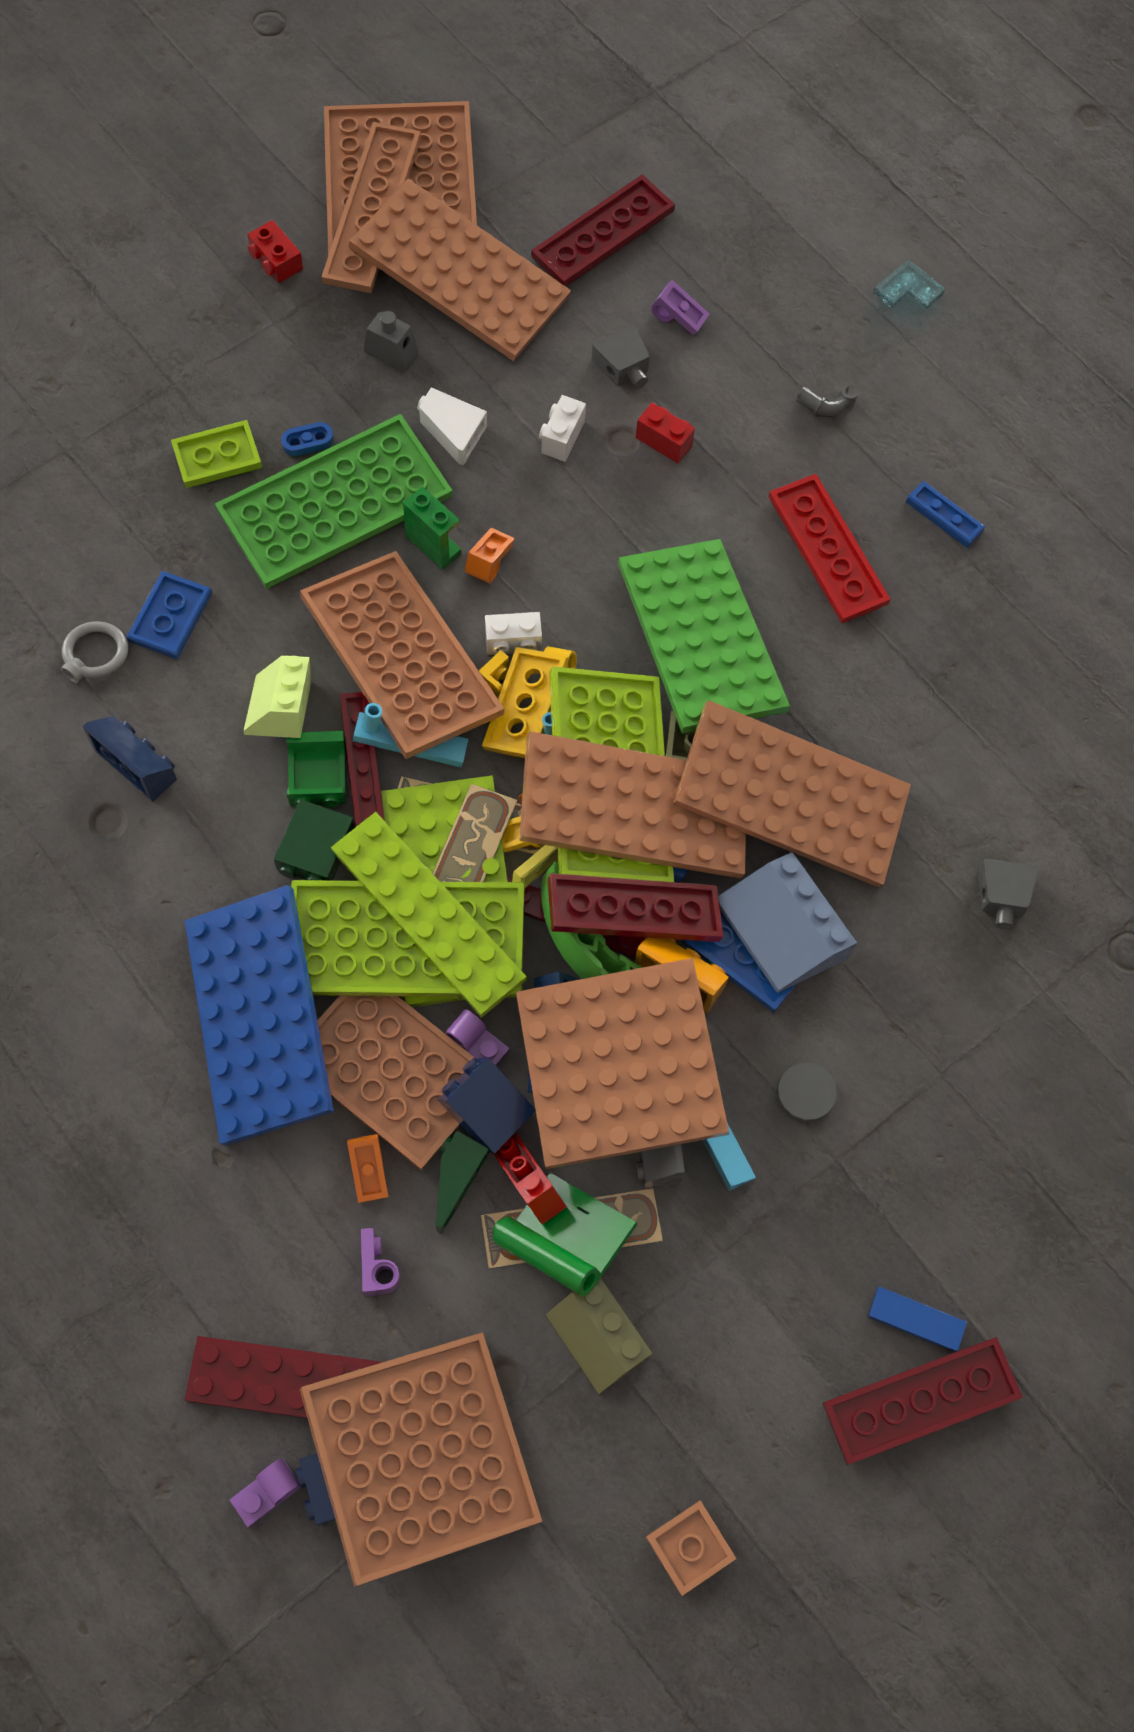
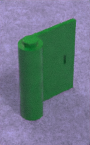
M550 1173L547 1178L567 1207L544 1224H541L529 1206L526 1205L516 1220L508 1216L496 1222L492 1230L493 1241L498 1246L583 1297L592 1291L638 1224L636 1221Z

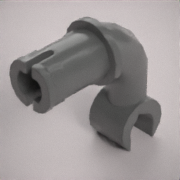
M845 385L842 387L837 400L828 401L826 397L822 398L807 387H803L798 393L796 401L809 408L814 416L833 417L840 414L846 407L854 406L858 390L855 394L849 395L847 392L850 385Z

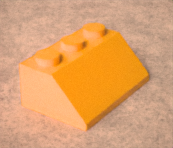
M646 938L637 949L635 963L641 967H648L693 958L704 1012L708 1013L727 984L729 976L725 975V971L716 964L709 965L701 960L700 955L689 948L685 950L680 947L674 939Z

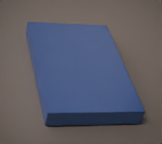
M162 571L126 636L128 642L178 660L212 595L211 588Z

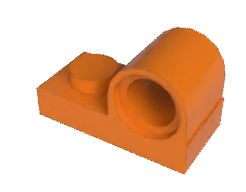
M490 528L468 552L465 573L489 584L492 583L499 570L501 559L513 547L515 538Z
M378 1134L348 1139L347 1145L358 1203L388 1197Z

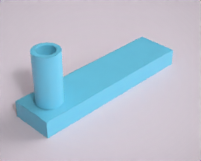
M376 703L368 704L365 708V713L359 712L353 741L401 753L381 722V706ZM456 736L414 756L462 768L468 739Z

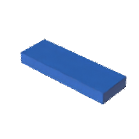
M925 481L907 497L906 503L967 548L985 529L983 524Z
M882 1287L876 1289L867 1316L952 1352H958L967 1324L964 1320Z

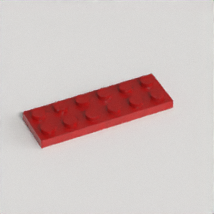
M817 474L769 492L768 498L841 624L889 605L891 600Z

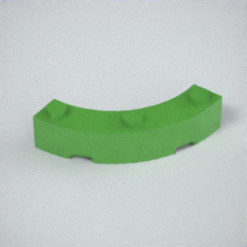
M555 861L542 877V908L550 935L562 957L581 979L643 968L621 954L617 956L605 945L606 940L600 934L551 931L547 878L550 873L559 874V864Z

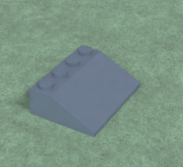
M793 852L769 862L718 896L721 912L777 993L846 961L857 944Z

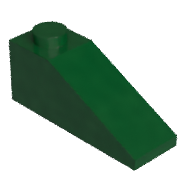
M459 1131L455 1133L453 1138L448 1136L440 1149L443 1155L441 1156L436 1229L441 1234L444 1232L489 1156L488 1148Z

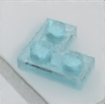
M906 260L875 286L873 294L891 308L905 296L910 295L927 309L943 296L945 288L910 260Z

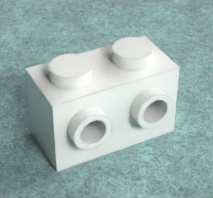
M562 395L558 404L554 403L549 413L550 420L548 424L544 423L539 433V438L542 439V454L566 462L585 423L586 403Z
M540 612L485 615L487 655H496L500 650L505 654H514L516 647L541 651Z

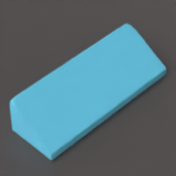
M728 1125L729 1135L702 1141L728 1191H731L756 1179Z

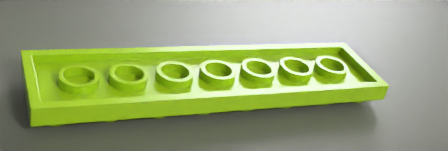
M376 812L331 847L332 852L481 1018L527 980L526 975Z

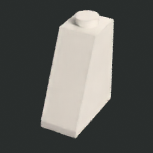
M430 388L427 395H423L418 403L417 409L420 413V422L459 464L464 466L487 428V411Z

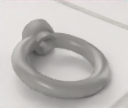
M94 621L79 625L66 636L63 642L62 658L65 664L60 668L61 672L68 680L75 684L83 677L100 678L118 670L125 662L128 655V641L123 632L110 623ZM93 632L106 633L113 637L117 643V652L114 658L107 664L99 667H87L80 659L73 656L75 643L82 636Z

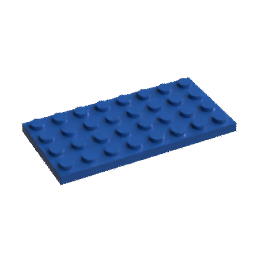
M286 885L184 920L220 1144L226 1146L334 1112L294 889Z

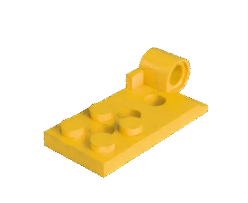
M549 646L545 648L544 652L520 647L515 648L498 697L499 702L504 707V715L490 721L482 744L484 750L525 758L526 738L529 731L544 734L542 717L544 714L551 712L549 671L552 666L575 669L577 663L575 651ZM532 674H541L539 681L533 684L528 683V679ZM523 699H532L529 707L519 708L520 702ZM523 723L524 727L519 733H511L513 725Z

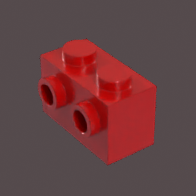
M273 220L247 234L250 255L254 260L258 259L262 263L265 273L268 276L272 275L278 283L303 270L301 252Z
M652 402L637 420L635 438L678 464L693 446L695 428L688 421L679 419L666 408L659 407Z

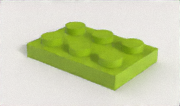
M247 420L171 440L185 488L262 468Z

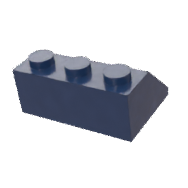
M114 716L86 722L82 726L94 751L152 802L177 780L173 770L175 766L171 760L165 755L158 756L154 752V746L147 739L143 738L140 740L134 735L136 733L135 730L126 721L121 723Z

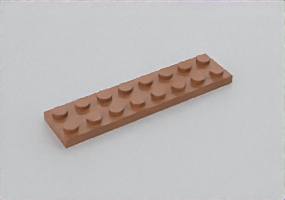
M377 122L372 123L321 277L322 284L372 293L379 268L348 247L349 240L408 179L421 140V131Z

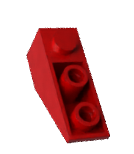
M515 1132L494 1155L539 1222L544 1224L567 1206Z

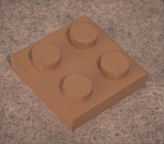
M701 1500L646 1536L647 1541L681 1596L736 1560L735 1555Z

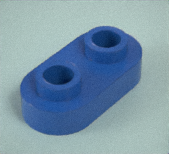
M323 422L288 429L281 437L282 448L290 456H300L325 450L334 441L332 428Z

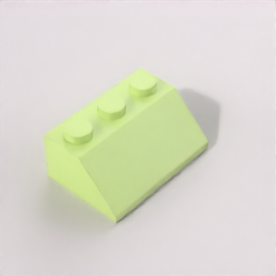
M281 656L256 675L244 726V735L301 738L311 687L310 657Z

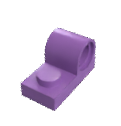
M673 280L667 284L651 306V311L657 319L669 322L674 318L692 335L698 332L710 315Z
M466 1009L445 1032L448 1037L477 1059L479 1057L489 1058L496 1067L510 1051L508 1046L486 1030L485 1024L475 1014Z
M373 1228L361 1229L362 1292L365 1297L393 1293L400 1285L399 1270L395 1263L390 1260H376V1256L382 1255L381 1237H375ZM383 1270H390L394 1274L392 1281L388 1284L377 1282V1275Z
M279 1459L256 1476V1480L232 1497L230 1502L246 1526L250 1528L301 1487L298 1478L284 1459Z

